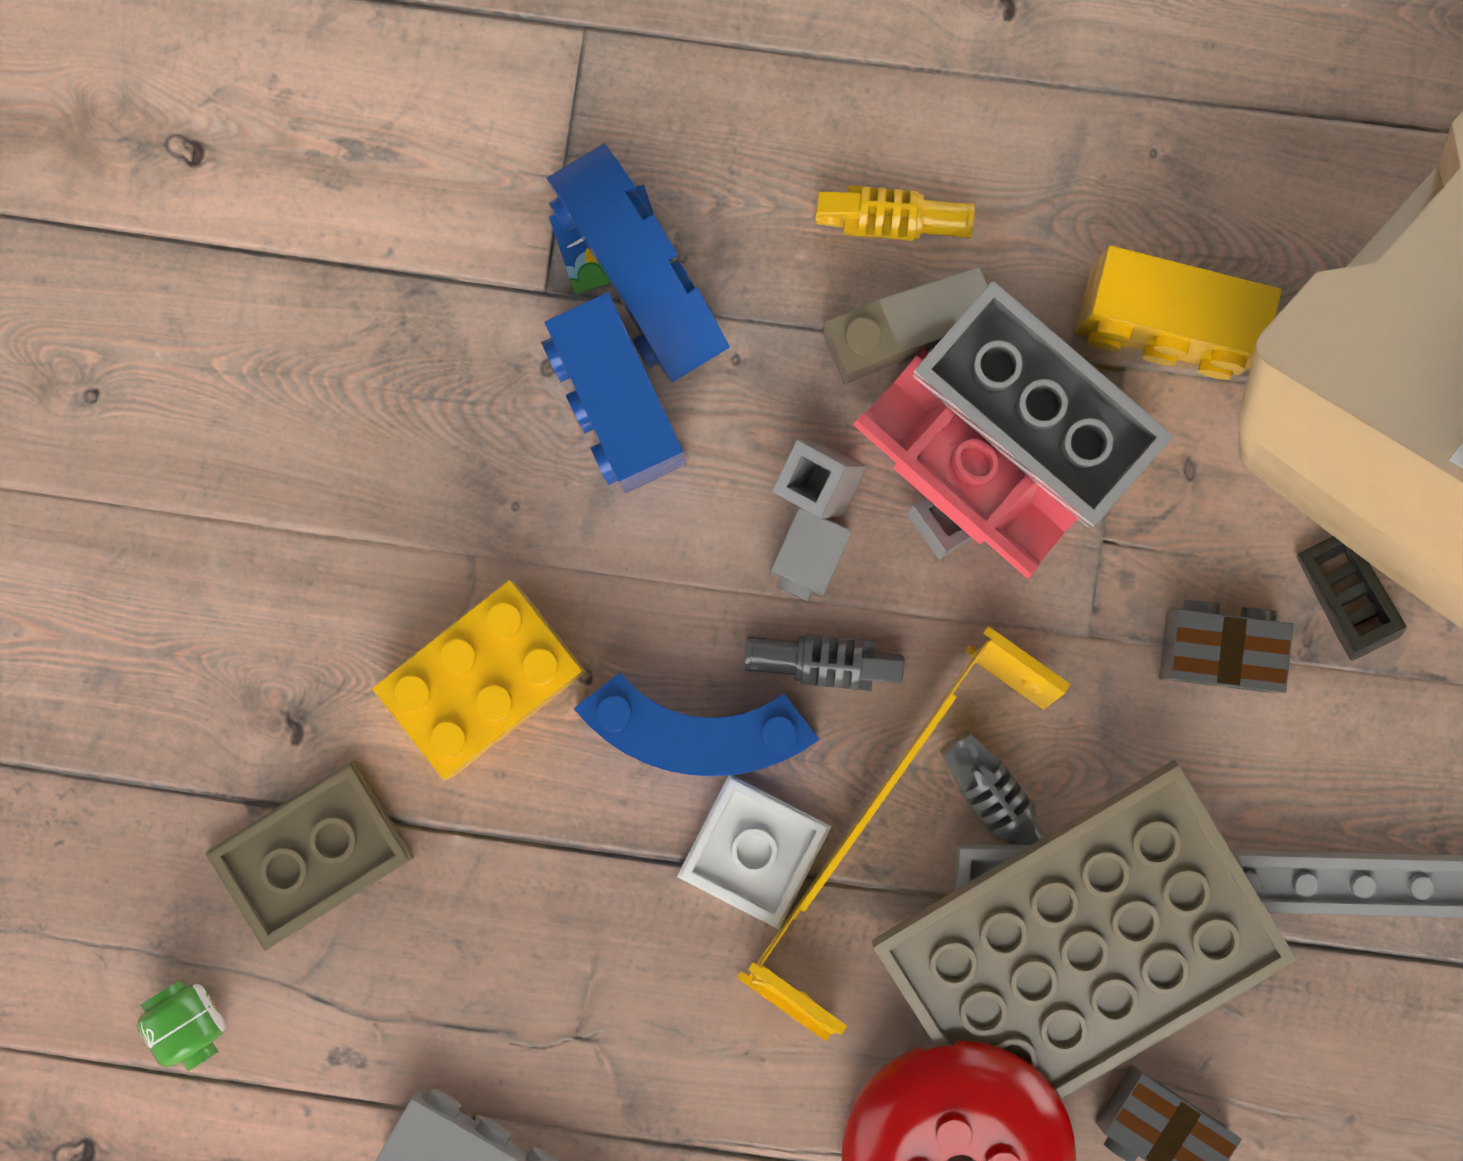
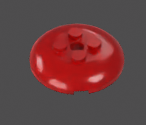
M955 1041L956 1045L940 1046L921 1051V1047H918L896 1057L883 1066L869 1079L854 1100L848 1113L842 1139V1161H948L956 1155H967L974 1161H1076V1145L1072 1124L1064 1103L1051 1083L1035 1067L1017 1055L996 1046L972 1041Z

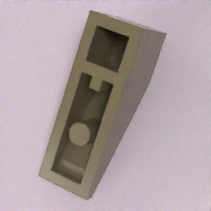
M974 268L875 300L826 320L822 333L843 384L919 354L922 349L927 351L934 348L986 289L987 284L980 268Z

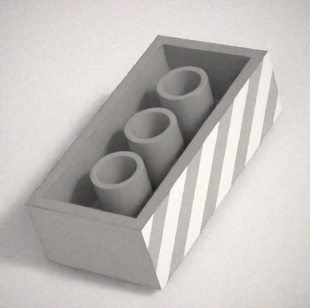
M992 281L919 364L913 374L917 381L1088 528L1097 525L1174 437L1173 434L995 281Z

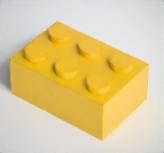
M1109 245L1090 269L1074 334L1088 337L1087 344L1097 349L1118 352L1121 350V346L1143 351L1142 358L1152 363L1174 366L1177 360L1199 365L1197 372L1204 376L1230 380L1232 374L1240 375L1250 368L1256 341L1275 318L1282 289Z
M509 580L375 685L372 690L444 781L458 775L583 676L586 671L518 584Z

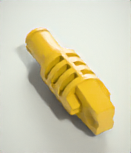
M848 185L847 192L818 193L815 221L818 225L844 228L843 235L852 237L887 238L889 240L899 239L914 242V239H920L921 234L971 239L975 204L924 200V194H920L918 190L903 191L902 189L895 188L891 190L883 187L870 188V186Z

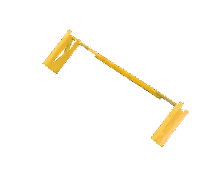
M989 626L983 634L991 638V640H987L978 650L969 644L965 652L971 656L789 914L756 964L752 962L748 968L750 976L740 971L736 977L825 1042L834 1033L841 1036L847 1025L816 1004L805 992L798 991L769 969L762 966L793 919L795 920L801 911L805 912L956 700L957 696L953 693L975 663L1042 710H1045L1063 696L1071 685Z

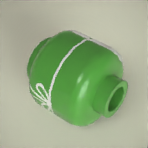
M181 979L140 1005L144 1013L137 1020L136 1027L160 1066L172 1067L182 1062L187 1071L219 1052L213 1042L225 1031V1020L202 985L191 984L185 986Z

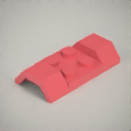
M922 349L895 382L868 411L864 412L855 421L853 426L896 463L893 467L895 471L979 545L985 541L1028 579L1038 569L1043 558L1074 524L1077 518L913 377L914 370L929 354L925 349Z

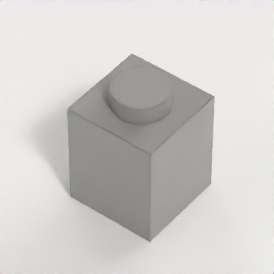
M796 440L772 492L820 519L843 517L868 466L820 440Z
M799 508L770 572V575L780 579L776 588L807 602L811 593L822 597L852 531L829 520L820 519Z

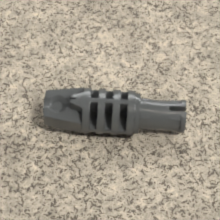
M805 634V637L799 636L798 642L747 637L744 670L795 675V681H800V684L872 691V681L902 683L905 659L901 654L877 652V642L874 640Z
M966 730L940 750L961 794L994 837L1002 840L1007 839L1010 844L1032 845L1046 836L1034 820L1036 812L1033 802L1004 763L998 760L973 734Z

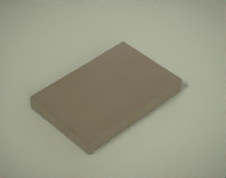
M351 761L205 852L264 951L414 858L356 761Z

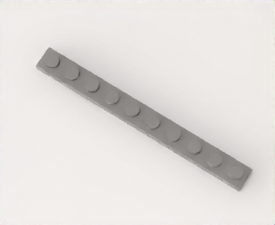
M957 843L955 890L1030 845ZM1231 850L1268 913L1463 918V855Z

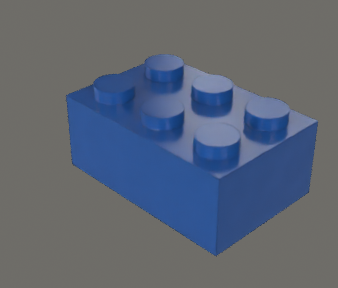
M609 292L545 321L544 323L551 338L542 341L541 344L560 383L571 379L576 389L566 394V398L584 434L595 430L600 443L590 447L608 485L619 481L623 491L628 493L685 466L686 460L682 447Z

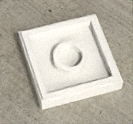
M729 775L677 877L780 929L831 829V825L733 775Z

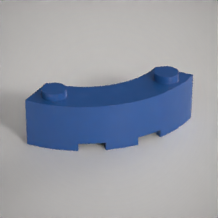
M605 143L546 178L557 197L548 203L565 232L573 228L577 230L604 272L640 333L632 341L649 369L659 364L672 383L730 348L699 289L695 288L683 266L678 260L669 263L670 260L678 256L676 250L655 216L650 214L642 199L636 193L635 185Z
M618 673L573 708L589 727L623 753L645 764L686 775L715 777L758 771L781 763L801 753L820 740L784 693L771 702L743 714L715 718L698 717L671 710L655 702L636 688L623 673Z

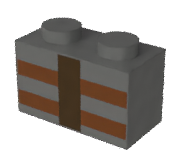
M1185 600L1184 610L1177 609L1166 613L1159 679L1266 693H1286L1294 623L1276 621L1277 611L1242 607L1241 617L1219 614L1220 604Z
M1131 1065L1095 1122L1101 1131L1108 1136L1103 1145L1125 1161H1136L1138 1156L1145 1161H1229L1242 1140L1230 1128L1133 1065Z

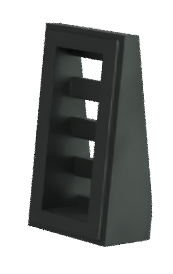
M1334 536L1297 554L1296 557L1350 661L1356 660L1403 635L1407 626L1368 561ZM1343 553L1346 554L1349 560L1348 563L1323 575L1319 565ZM1356 574L1359 583L1337 594L1333 592L1330 586ZM1366 595L1370 604L1347 615L1343 606ZM1377 616L1381 623L1380 626L1361 635L1357 633L1354 627Z

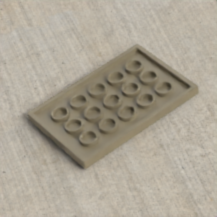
M1175 760L872 940L874 950L936 1047L956 1045L955 1041H972L1009 1051L1035 1067L1051 1083L1061 1099L1297 961L1192 785Z

